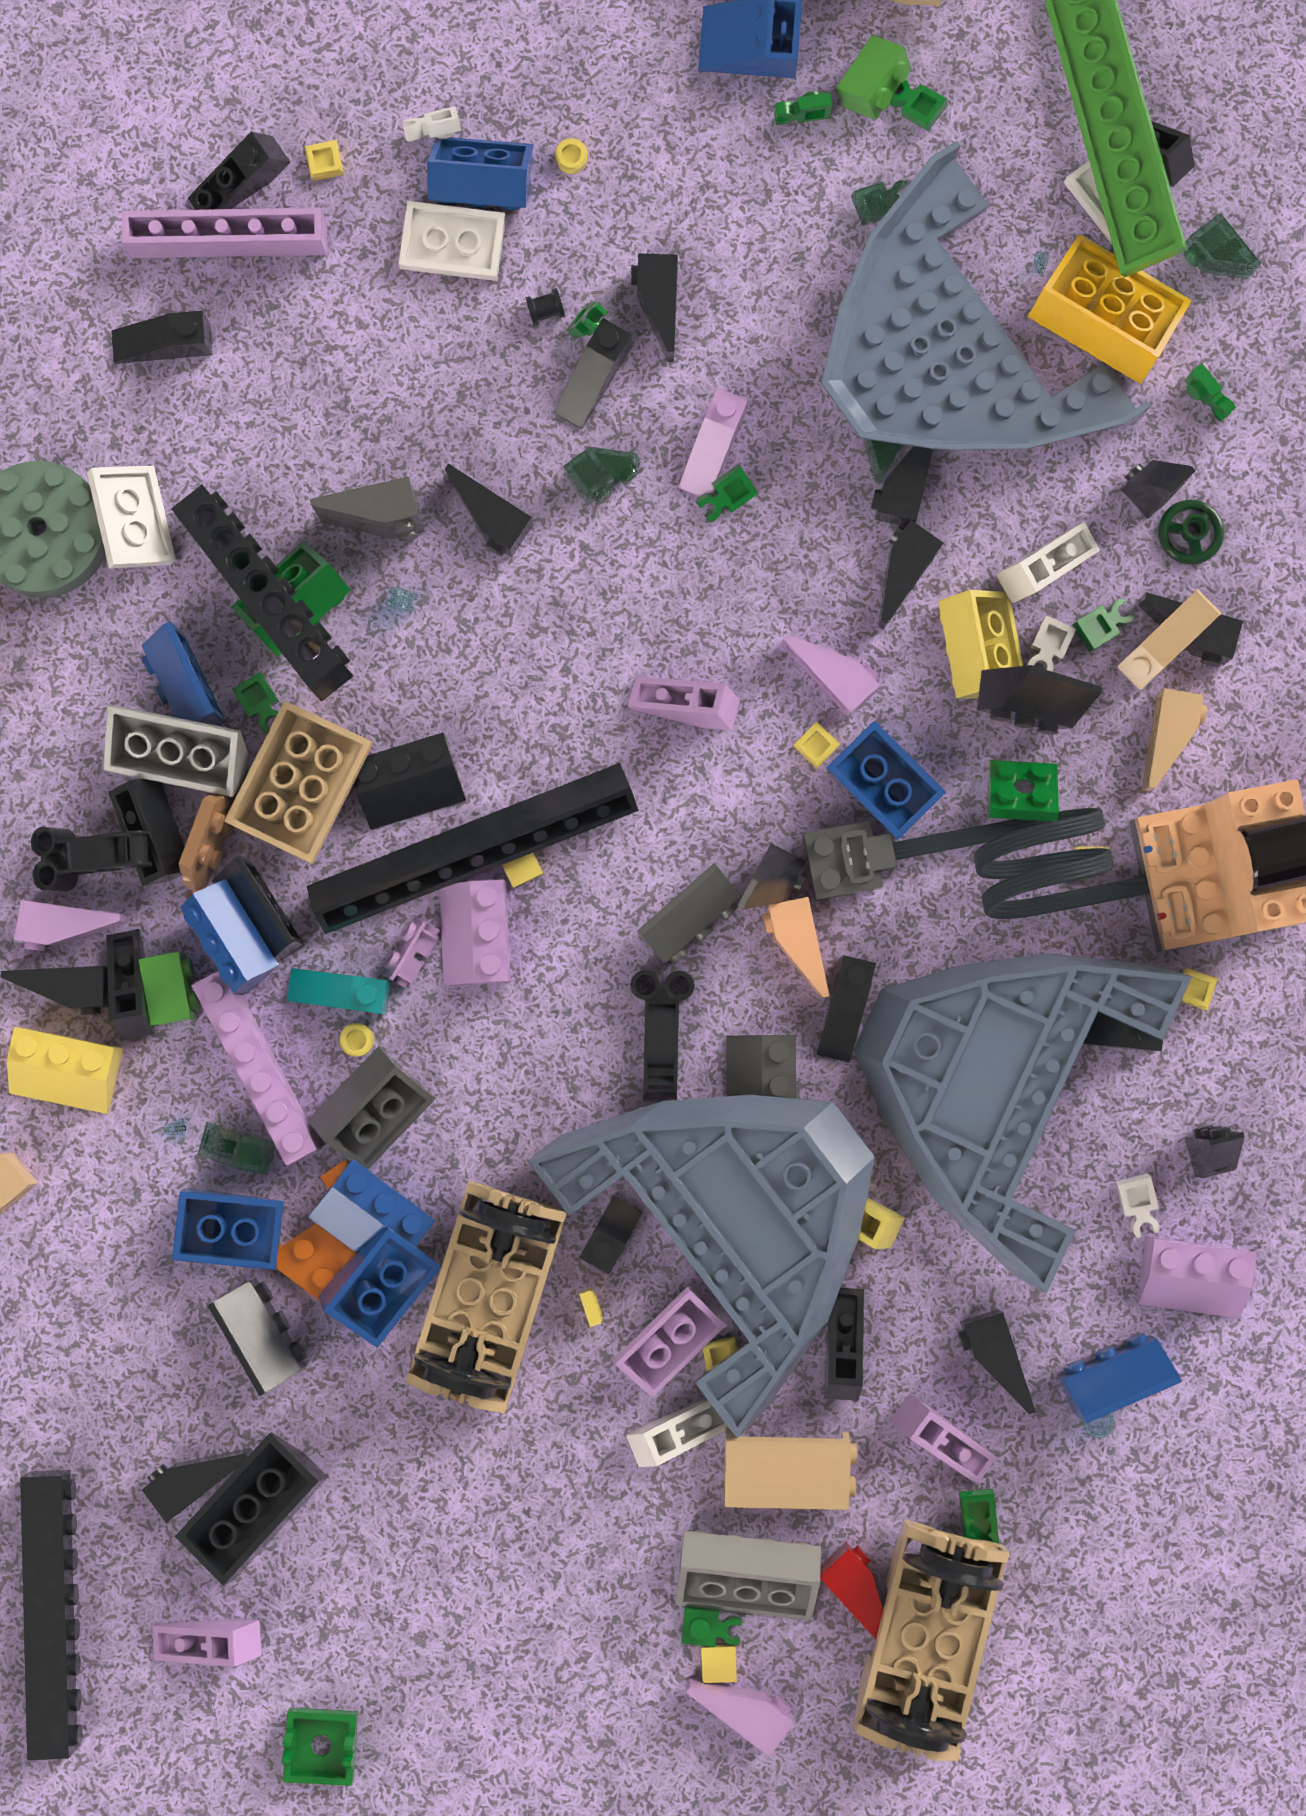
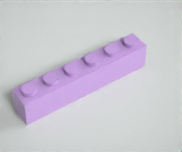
M321 208L122 211V245L131 258L327 255V222Z
M219 971L191 985L286 1166L292 1165L322 1149L321 1143L242 994H233L230 987L222 981Z

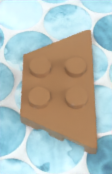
M238 792L233 797L213 793L205 797L201 802L179 861L180 872L183 874V886L190 888L186 900L193 893L207 887L213 870H216L221 863L223 852L220 850L225 838L230 837L234 828L224 822Z

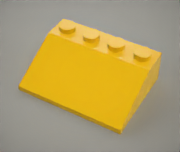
M1079 234L1043 288L1028 317L1042 327L1064 338L1069 343L1091 354L1099 361L1123 373L1126 377L1142 384L1192 300L1142 270L1123 277L1120 274L1115 254Z

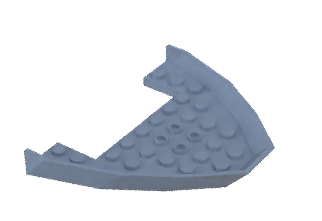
M955 141L931 156L871 232L838 309L821 384L858 436L863 439L937 450H1014L1043 446L1138 421L1151 407L1150 404L1146 401L1136 408L1104 363L1052 397L939 242L985 212L989 206L955 160L961 145L958 141Z
M1049 953L959 965L881 989L855 1045V1055L887 1127L933 1199L1015 1277L1046 1294L1076 1230L1011 1200L1097 1012H1101L1163 1040L1192 976L1154 964Z
M739 1095L661 1101L562 1134L536 1153L528 1162L569 1216L622 1176H625L749 1340L695 1381L729 1429L738 1438L769 1406L830 1317L859 1239L875 1156L834 1102L760 1095Z

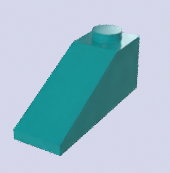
M291 968L286 1001L387 1015L391 982L367 977Z

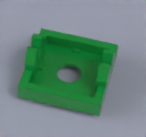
M990 760L987 792V812H989V818L1058 821L1057 764ZM1019 781H1027L1033 785L1034 790L1030 793H1021L1014 785Z
M290 1707L287 1711L286 1732L282 1747H284L281 1763L284 1765L283 1782L352 1786L355 1772L358 1711ZM318 1735H325L331 1741V1750L325 1755H318L312 1749V1740Z

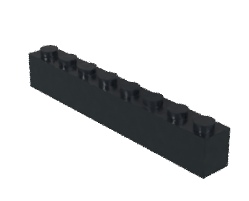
M70 1470L30 1471L20 1477L27 1760L69 1759L78 1746L81 1745L83 1736L82 1725L77 1724V1711L81 1708L82 1694L80 1689H76V1676L80 1673L81 1658L79 1654H75V1640L79 1638L80 1623L79 1619H74V1605L78 1603L79 1587L78 1584H73V1570H76L78 1565L77 1549H72V1535L76 1534L77 1517L76 1514L71 1512V1500H74L76 1496L75 1479H71Z

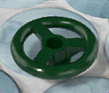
M1183 500L1170 506L1162 515L1158 527V538L1165 553L1173 560L1182 564L1195 565L1208 561L1219 551L1224 539V526L1220 515L1207 503L1199 500ZM1184 510L1202 512V514L1189 515L1181 524L1171 521L1176 514ZM1209 521H1211L1214 528V538L1211 545L1203 552L1200 541L1208 534L1210 529ZM1188 527H1194L1197 530V535H1192L1188 531ZM1168 532L1181 535L1189 543L1192 555L1178 551L1170 542Z

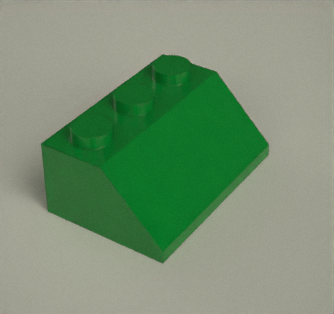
M302 541L276 565L279 572L275 576L279 581L285 577L297 592L292 598L296 603L302 599L315 616L310 621L314 626L319 623L320 618L332 607L339 605L344 600L345 595L351 591L328 562L305 541ZM240 599L237 600L231 608L277 657L280 656L282 653L244 603Z

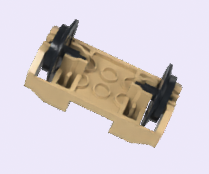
M472 1180L467 1183L412 1364L405 1381L406 1383L435 1396L444 1394L443 1398L448 1399L450 1397L452 1400H459L458 1403L461 1404L467 1401L468 1405L473 1408L505 1413L566 1219L567 1212L564 1209L513 1195ZM539 1217L549 1219L551 1235L544 1231L547 1221Z
M903 1519L885 1581L888 1594L874 1650L867 1653L859 1685L853 1726L857 1735L889 1749H896L898 1745L901 1752H905V1749L908 1752L914 1751L916 1756H921V1752H924L927 1759L934 1761H959L961 1742H964L967 1737L965 1731L966 1721L998 1591L1002 1590L1004 1586L1001 1579L1005 1563L1008 1562L1009 1551L1004 1545L954 1535L918 1522ZM913 1539L923 1543L921 1544L920 1552L905 1553L906 1546Z

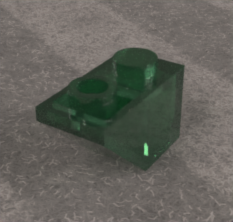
M588 447L565 464L563 470L565 477L589 506L594 501L599 504L606 500L613 492L611 489L618 483L627 484L639 474L637 469L641 465L640 457L637 453Z

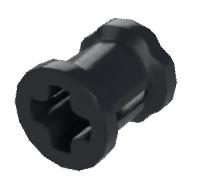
M557 288L552 289V292L533 299L531 296L525 297L533 326L539 325V321L559 316L560 319L565 317Z

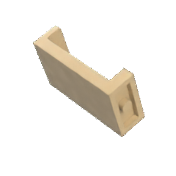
M725 1428L724 1506L733 1508L849 1510V1497H855L856 1478L855 1476H850V1467L857 1464V1444L851 1443L849 1432H842L841 1439L746 1436L736 1438L729 1428Z

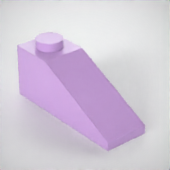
M720 388L716 389L678 489L698 497L703 494H712L714 487L711 483L719 478L747 412V399Z
M789 634L782 640L781 645L847 717L852 715L872 697L881 686L877 682L879 676L867 664L863 667L857 660Z
M636 676L628 707L631 710L700 728L732 731L740 700L724 683Z
M20 900L14 940L25 942L24 949L45 951V945L57 947L127 924L128 916Z
M912 1394L907 1396L890 1420L909 1439L975 1484L980 1482L997 1458L992 1452Z
M220 1619L156 1624L152 1626L154 1661L236 1667L262 1655L259 1620Z
M689 1678L686 1682V1693L768 1757L772 1755L794 1725L793 1714L790 1712L792 1707L778 1695L772 1698L765 1692L720 1683H702V1680Z

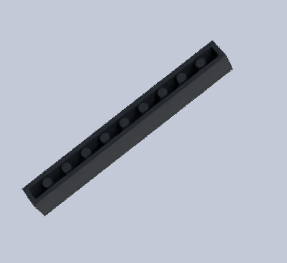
M617 763L307 886L312 910L326 935L635 813L639 809L621 764Z

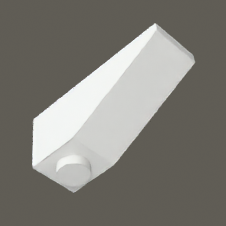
M1082 522L996 574L1011 603H1015L1038 592L1099 552L1100 549L1086 523Z
M705 1399L659 1418L627 1434L626 1437L638 1467H653L725 1431V1428L729 1427L708 1399Z

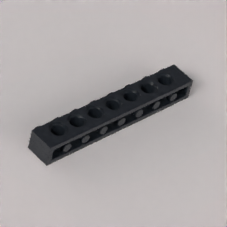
M201 484L172 507L171 510L307 687L322 702L354 677L346 667V664L350 662L349 658L338 645L332 649L328 644L332 639L331 635L320 622L314 626L310 621L315 616L302 599L296 603L292 597L297 592L285 577L280 581L275 575L279 572V569L267 555L264 558L259 556L258 553L263 549L250 533L246 537L241 533L246 527L234 512L227 515L224 510L229 506L217 491L210 494Z

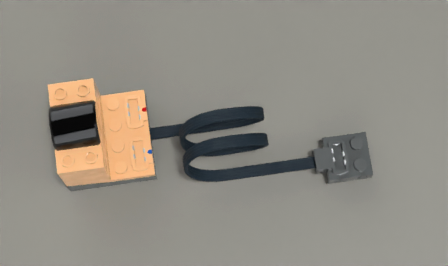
M1298 779L1228 792L1204 805L1137 817L1129 823L1141 877L1020 900L1004 901L1032 890L1101 875L1114 868L1111 851L1106 848L1078 849L1015 860L993 861L1001 856L1027 847L1099 831L1106 826L1102 809L1081 808L1059 811L1058 821L1054 822L1012 819L892 842L891 833L873 837L870 821L803 833L802 835L815 901L881 889L883 883L880 872L895 869L897 867L896 860L984 844L976 850L973 856L976 873L986 879H1005L989 887L982 894L984 913L986 916L994 919L1031 917L1145 895L1156 952L1306 923V815Z

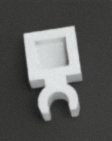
M455 106L425 113L423 118H411L402 121L407 141L418 140L426 135H429L430 138L446 139L452 137L455 132L462 131Z
M1046 615L1030 647L1039 652L1028 661L1027 665L1034 666L1035 663H1041L1046 670L1053 672L1052 658L1058 661L1063 659L1076 629Z
M1147 1173L1115 1182L1123 1214L1125 1217L1134 1215L1131 1221V1230L1137 1238L1141 1237L1140 1226L1146 1222L1150 1223L1154 1233H1159V1224L1150 1214V1211L1159 1209L1151 1176Z

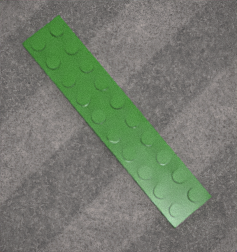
M1045 0L1120 274L1123 277H1127L1188 249L1117 0Z

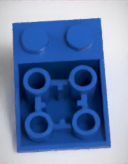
M735 0L703 6L698 71L796 78L802 0Z

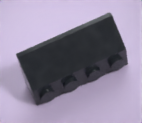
M271 1432L175 1537L224 1586L234 1581L326 1481L328 1476L305 1453Z

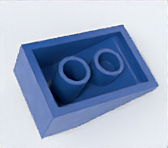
M184 1188L180 1191L172 1260L276 1270L284 1201L219 1191Z
M387 1226L337 1272L318 1298L324 1312L378 1348L442 1266Z

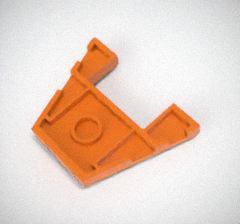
M347 1159L320 1176L328 1189L347 1165ZM315 1223L286 1244L282 1245L279 1241L276 1268L320 1301L318 1296L337 1272L357 1253Z

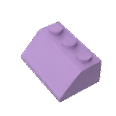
M504 879L467 881L440 889L444 986L511 983L507 890Z
M1145 1236L1137 1304L1240 1319L1253 1289L1257 1253Z
M689 1286L632 1340L612 1362L653 1398L726 1324Z

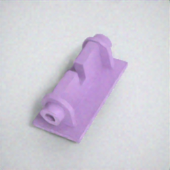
M415 917L413 922L409 921L405 925L400 935L401 943L396 951L392 950L388 954L383 964L385 970L382 974L392 981L397 975L394 982L405 988L408 983H413L424 964L413 958L416 952L428 957L439 939L437 936L439 929L430 924H427L424 929L427 922L418 917Z

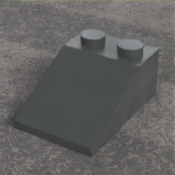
M409 477L310 499L311 506L322 523L390 539L398 538L399 541L416 539L418 533L425 532L417 495Z

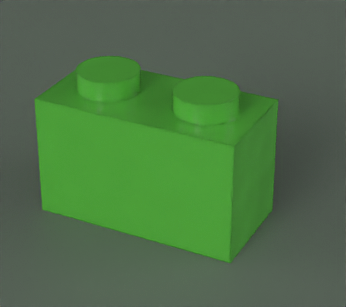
M871 35L836 87L843 106L848 110L876 120L882 110L889 106L893 94L909 75L911 66L905 48Z
M177 951L138 959L150 1025L158 1027L198 1019L196 1011L201 1009V1004L196 993L192 991L190 978H193L195 973L191 958H186L185 953Z

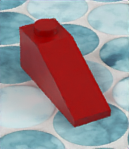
M846 1541L821 1565L820 1579L876 1640L883 1608L872 1571L868 1566L871 1559L859 1545L852 1548Z

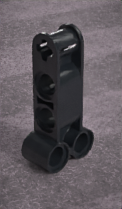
M39 827L31 836L32 850L36 855L41 856V861L33 869V882L40 890L68 892L76 886L79 875L151 867L152 862H149L147 838V836L151 835V832L125 831L76 838L70 829Z
M641 970L632 977L630 986L634 996L640 1000H645L643 1102H647V1099L677 1100L679 1001H684L692 995L695 987L694 980L690 974L679 970L669 974L665 982H660L659 977L653 971ZM642 976H650L655 981V990L649 995H642L636 989V982ZM678 976L684 977L689 982L688 992L681 996L673 994L669 987L671 980ZM650 1085H656V1086H672V1088H671V1089H665V1088H649V1086H650Z

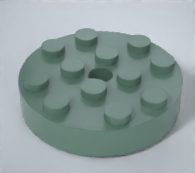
M48 461L23 462L1 471L0 583L22 595L39 598L63 595L83 585L97 571L106 554L90 485L73 470ZM32 523L36 524L37 526H39L40 524H46L45 532L39 536H35L36 528L32 525Z

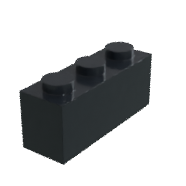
M143 778L134 779L109 791L108 793L122 832H151V835L147 836L148 858L149 862H152V866L136 868L142 887L172 881L182 876L179 861L185 846L162 783Z

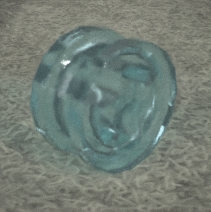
M389 588L388 592L391 594V598L386 600L385 605L404 612L413 613L415 611V607L412 604L413 601L418 599L417 594L401 588Z
M1111 1413L1103 1416V1418L1106 1417V1423L1101 1424L1100 1430H1095V1426L1089 1423L1086 1424L1081 1420L1085 1431L1095 1438L1107 1437L1111 1434L1115 1425L1114 1417Z

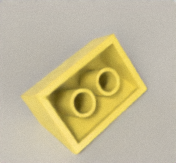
M968 590L938 601L940 621L943 625L946 653L950 662L952 685L956 693V699L978 698L982 670L1023 666L1012 603L1006 592Z
M14 1027L7 1056L9 1094L109 1114L123 1048L30 1028Z

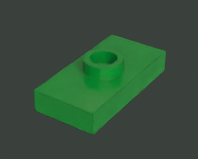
M993 1489L959 1492L963 1537L999 1544Z

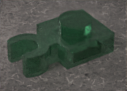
M906 180L895 182L889 190L886 189L884 182H879L855 190L852 193L851 199L862 226L882 220L900 197L898 191L905 188L907 185Z

